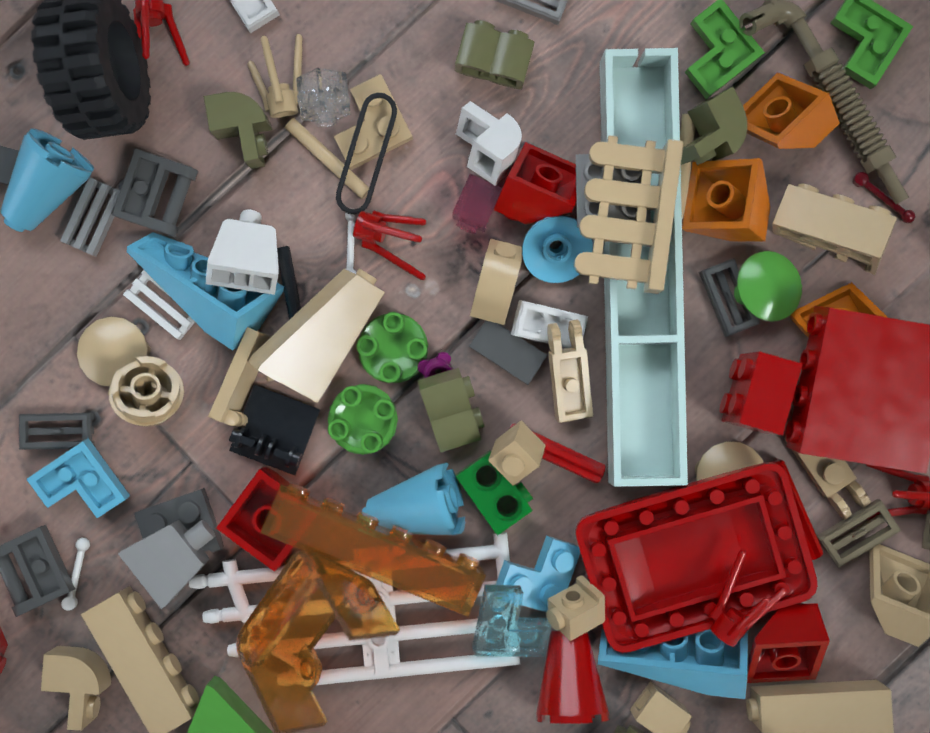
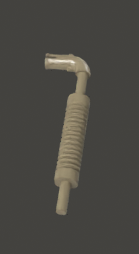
M767 0L762 6L742 14L739 20L740 28L751 23L753 24V26L743 31L747 36L756 34L758 31L774 23L776 26L783 23L787 28L792 27L810 58L803 65L810 78H815L813 83H818L817 89H822V91L830 94L841 124L839 128L841 130L845 129L843 134L848 135L847 141H852L850 146L855 147L853 152H859L856 157L862 158L860 163L866 174L876 170L895 204L909 198L889 164L897 156L890 145H885L887 139H882L884 134L879 133L880 127L875 128L877 122H871L874 117L868 116L870 110H865L867 105L862 104V98L858 99L860 93H854L857 88L851 87L853 81H848L850 76L845 75V69L841 70L843 64H837L840 59L833 47L825 51L822 50L804 19L807 16L805 12L790 1Z

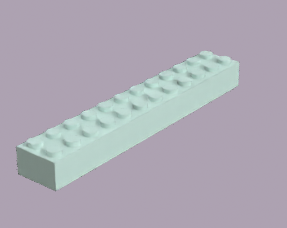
M678 48L645 49L638 61V67H633L638 57V49H605L600 61L601 142H607L610 135L618 136L617 144L645 147L646 141L649 140L656 141L655 149H663L668 139L680 141ZM680 164L664 291L659 294L645 293V283H637L636 289H627V281L604 278L608 483L614 487L688 485ZM652 173L650 185L658 186L659 174ZM651 210V223H653L654 210ZM604 241L603 252L607 255L630 257L632 245ZM642 246L640 259L648 260L650 247Z

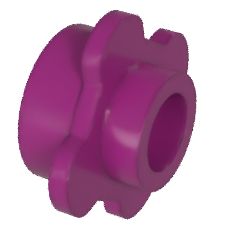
M440 352L433 359H423L418 363V371L427 378L436 375V369H440V373L452 370L450 364L451 356L446 352Z

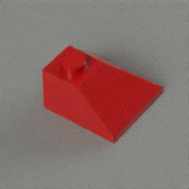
M525 142L506 178L494 210L504 214L508 219L519 221L526 225L547 217H555L572 212L576 204V164Z
M798 603L778 609L754 638L748 659L747 683L816 680L830 642L817 603Z

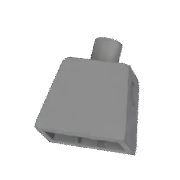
M177 520L125 548L118 555L162 609L178 595L209 561V557L202 547L215 537V533L204 520L199 521L189 530L186 529L182 522Z

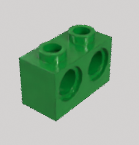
M489 450L456 473V478L498 536L533 511L528 502L533 500V497L522 482L513 486L488 461L491 450ZM491 466L496 470L497 476L493 483L484 485L478 482L476 473L480 467ZM505 495L513 496L517 500L515 510L508 514L502 513L497 509L498 500Z

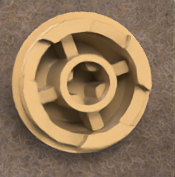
M150 356L138 357L136 361L118 369L109 386V401L114 412L123 420L142 427H153L165 422L178 410L184 396L183 382L176 370L164 360Z

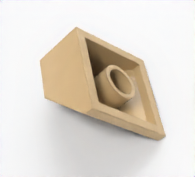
M878 544L869 550L870 602L885 634L919 647L930 637V564Z

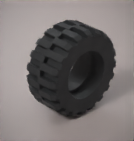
M43 0L36 8L37 12L32 20L34 24V29L31 31V41L34 43L32 55L38 70L36 75L39 85H42L45 93L43 96L47 105L51 106L52 114L57 122L62 123V128L65 131L83 140L131 134L138 131L146 123L145 120L149 116L148 106L151 104L149 88H151L147 72V59L142 57L141 38L138 36L137 26L134 20L130 18V12L126 5L121 4V0Z

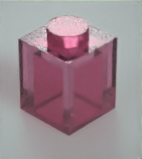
M469 174L452 212L453 219L458 221L456 226L472 234H476L477 230L485 233L495 211L494 208L502 188Z

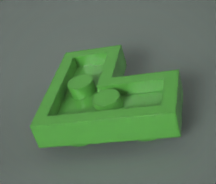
M723 0L714 2L690 23L711 50L687 68L685 74L707 100L765 53L752 36H747L743 33L746 28H740L739 19Z
M844 0L830 22L833 26L859 41L843 69L846 70L845 74L869 89L877 85L913 28L911 24L872 0Z

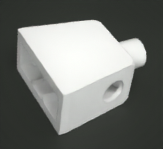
M244 210L240 214V220L226 219L223 221L207 261V285L275 295L279 273L276 229L272 226L261 224L262 217L260 213L254 210Z

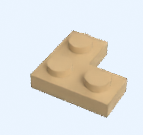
M381 74L350 89L360 111L365 99L371 94L385 93L393 99ZM376 98L369 103L364 117L365 121L362 123L349 166L350 170L379 157L392 114L391 105L387 100ZM397 104V117L386 153L413 140L412 134ZM356 125L334 136L345 160Z

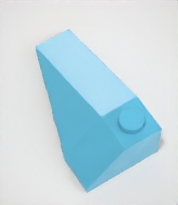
M154 232L127 246V253L200 328L232 351L239 347L247 327L257 331L260 329L284 291V286L278 282L275 295L207 285L208 257L194 253L193 247Z
M602 629L598 664L705 695L745 699L748 672V631L735 647L727 645L711 629L636 651L621 653L610 647L604 629Z

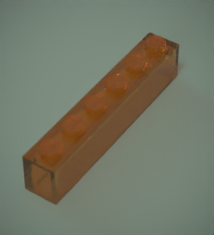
M290 483L286 487L280 484L262 524L260 533L467 617L469 616L486 578L477 559L460 553L458 557L446 553L447 548L429 539L426 540L425 544L412 539L413 534L398 526H393L391 530L378 525L379 519L365 512H359L357 516L344 511L345 505L334 499L325 497L322 502L310 497V491L300 485Z

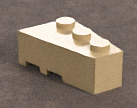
M788 184L773 220L772 227L774 234L813 250L819 247L836 253L834 259L844 263L850 257L867 264L865 271L875 275L897 217L891 216L889 210L872 205L869 208L856 205L854 200L843 195L835 194L833 197L820 194L817 188L808 184H798V186Z

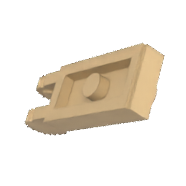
M578 319L570 320L568 325L572 348L562 349L561 332L557 323L548 324L547 326L548 344L551 350L548 354L555 419L558 423L593 417L587 349L584 347L582 327Z
M792 450L821 495L829 500L842 519L846 520L852 516L849 506L837 493L842 488L846 487L854 501L864 508L870 504L871 501L868 495H866L862 486L855 481L857 478L846 461L800 454Z

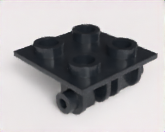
M254 385L244 410L248 422L244 427L233 429L229 439L232 442L229 451L296 476L321 409Z

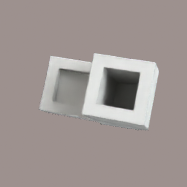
M471 101L462 107L456 135L472 145L467 167L496 186L509 174L514 165L522 138L521 129L515 119L508 113L498 120Z

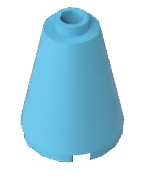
M30 129L23 137L0 210L4 217V223L19 232L34 230L91 177L94 166L76 149L72 148L69 152L60 146L62 140L41 130Z
M447 462L437 464L369 498L366 507L362 509L365 526L371 528L375 534H461L465 528V516L458 518V507L464 506L453 469L446 470L449 465Z

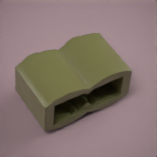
M476 20L474 23H466L455 62V71L469 77L489 80L502 86L522 90L535 41L528 39L529 36L519 30H509L508 33L495 30L493 24L486 21Z
M455 368L418 380L420 393L440 452L481 440L478 429L484 428L485 425L479 407L472 409L469 398L474 397L475 393L469 376L462 377L459 368Z

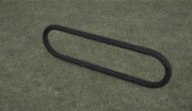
M374 93L368 96L359 114L336 191L338 206L348 214L355 215L366 210L372 199L397 117L396 103L385 93ZM382 98L391 105V118L366 200L360 208L349 209L342 203V189L367 107L373 99Z

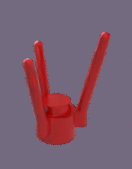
M135 0L133 14L139 38H141L142 57L144 59H149L150 27L161 25L164 18L182 63L185 66L189 65L190 62L173 18L172 5L164 3V0Z
M361 211L353 231V237L362 240L361 247L376 252L409 274L414 275L420 280H425L426 275L382 248L376 244V241L382 243L387 234L420 243L422 241L420 235L389 227L387 222L426 225V220L423 218L384 214L378 211H373L372 214Z
M865 464L867 467L914 482V484L909 485L907 491L892 492L893 497L907 499L909 504L913 505L887 509L892 517L908 514H927L928 510H930L929 476ZM877 512L874 515L870 516L869 518H867V520H870L875 516L879 515L880 512Z
M743 549L739 551L717 606L710 613V616L715 620L710 627L711 631L721 641L731 647H735L747 631L787 594V589L781 588L771 598L764 597L746 615L733 607L728 611L724 610L746 555V551Z

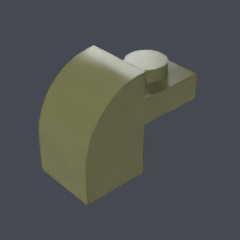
M734 87L710 97L687 111L700 137L683 147L681 165L695 160L697 165L709 159L715 161L732 155L740 149L747 134V117Z
M223 92L203 96L209 131L218 140L240 136L244 162L251 169L265 167L263 156L268 155V146L264 133L259 134V132L273 129L268 117L258 103L251 97L239 92Z

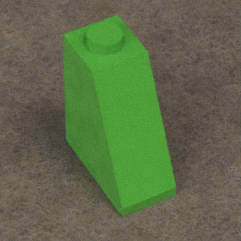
M214 676L204 689L187 733L273 732L222 678Z

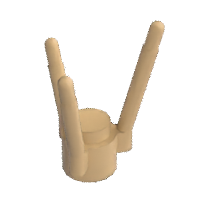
M297 34L295 37L293 90H290L287 83L279 84L268 38L262 36L261 43L271 86L268 87L269 93L254 62L249 61L248 67L263 99L265 112H269L271 118H284L298 113L297 105L303 104L301 96L302 35Z

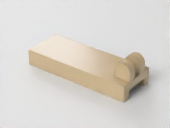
M249 327L246 328L208 417L230 426H246L248 418L241 411L258 374V370L248 360L271 336Z

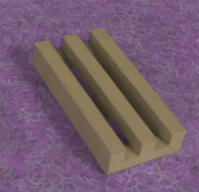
M876 499L866 507L853 513L848 519H843L818 534L817 537L834 563L840 568L897 534L901 529L880 499ZM880 512L879 515L875 516L871 520L867 521L866 523L862 524L861 526L857 527L856 529L852 530L851 532L847 533L846 535L842 536L832 543L830 542L832 539L841 535L845 531L849 530L850 528L854 527L855 525L859 524L860 522L864 521L865 519L869 518L875 513ZM885 521L887 522L888 526L840 555L837 553V550L860 538Z

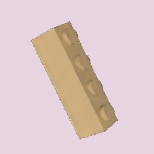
M131 586L82 613L81 616L148 732L168 733L193 718L198 707L199 696L195 688L191 684L187 685L181 675L182 669L177 657L172 653L169 654L162 642L164 637L161 629L156 623H151L144 611L146 605L143 598L138 592H133Z

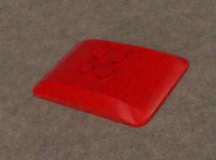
M772 462L715 475L688 483V485H680L588 514L580 519L575 529L576 539L589 582L605 595V621L602 625L610 647L621 653L636 651L710 629L715 622L710 613L718 604L734 561L741 549L746 551V555L724 610L726 611L733 607L746 615L764 597L771 598L781 588L787 589V594L768 612L811 599L818 587L817 576L789 477L785 469Z

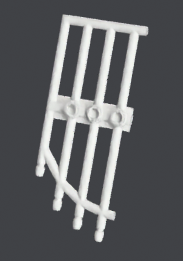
M502 532L498 536L494 533V545L395 555L361 588V592L357 597L347 595L249 605L242 584L355 573L357 582L389 552V544L353 548L354 559L281 566L275 572L269 567L238 571L236 559L222 561L224 572L209 573L207 576L204 574L195 575L189 581V587L194 589H203L206 586H209V588L228 586L235 607L204 611L203 622L213 624L220 621H242L257 641L228 645V656L243 657L244 655L270 654L297 672L294 675L288 673L276 676L275 684L277 688L285 689L292 686L305 687L520 665L514 603L500 599L501 616L397 626L395 605L492 595L497 580L393 591L391 569L496 559L498 579L504 560L510 562L507 532ZM359 609L361 630L274 639L259 619ZM503 630L505 652L400 662L398 641ZM362 645L364 666L320 670L293 651Z

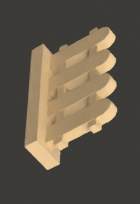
M609 135L607 142L595 143L589 152L590 161L596 166L604 167L603 178L589 180L584 188L586 199L593 203H599L597 216L588 215L580 222V234L584 238L593 239L594 245L593 252H582L576 257L574 268L579 274L589 276L588 283L598 284L599 277L627 281V289H636L637 283H645V293L659 294L664 291L684 141L668 139L663 149H655L656 141L647 140L645 147L617 144L618 136ZM614 168L642 172L640 184L612 180ZM652 173L659 174L658 186L650 185ZM609 205L637 208L635 221L607 217ZM647 210H654L653 223L645 222ZM604 241L631 244L630 257L602 254ZM642 246L650 247L648 260L640 259Z

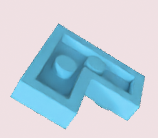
M89 438L26 479L47 508L76 490L96 518L102 516L130 496Z
M546 535L534 569L504 560L492 595L504 601L547 612V599L567 589L581 553L579 546Z

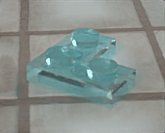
M484 585L472 645L475 656L545 657L552 626L547 618L519 617L524 596L520 585Z

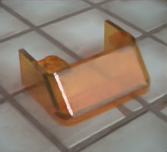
M314 550L297 551L292 555L242 626L236 639L238 656L275 733H292L322 727L328 722L312 692L319 682L322 673V664L314 647L336 618L349 641L397 635L400 631L399 626L374 584L368 578Z

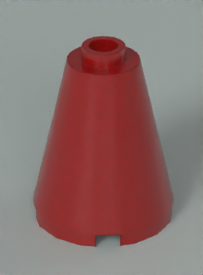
M559 630L551 631L536 711V721L542 723L545 720V715H549L550 723L554 724L592 723V718L601 714V722L609 721V710L588 633L586 632L569 641Z

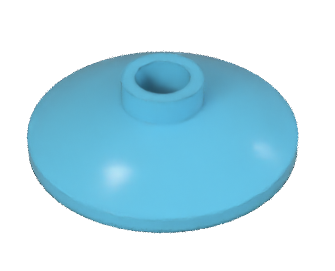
M565 215L547 217L535 223L527 232L522 244V256L529 272L536 278L549 283L566 282L580 275L574 268L576 257L582 252H593L592 239L584 238L580 234L579 228H577V219ZM559 240L562 242L559 248H550V244L553 241Z

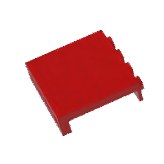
M815 306L814 312L810 314L807 321L809 337L807 347L800 356L799 363H802V371L799 385L796 386L792 400L794 405L792 420L788 422L785 430L786 447L800 454L926 474L930 459V325L831 307Z

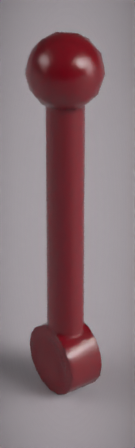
M859 172L853 177L852 181L855 186L865 187L901 215V220L904 223H912L915 220L914 211L905 210L899 204H895L890 197L869 182V177L866 173Z

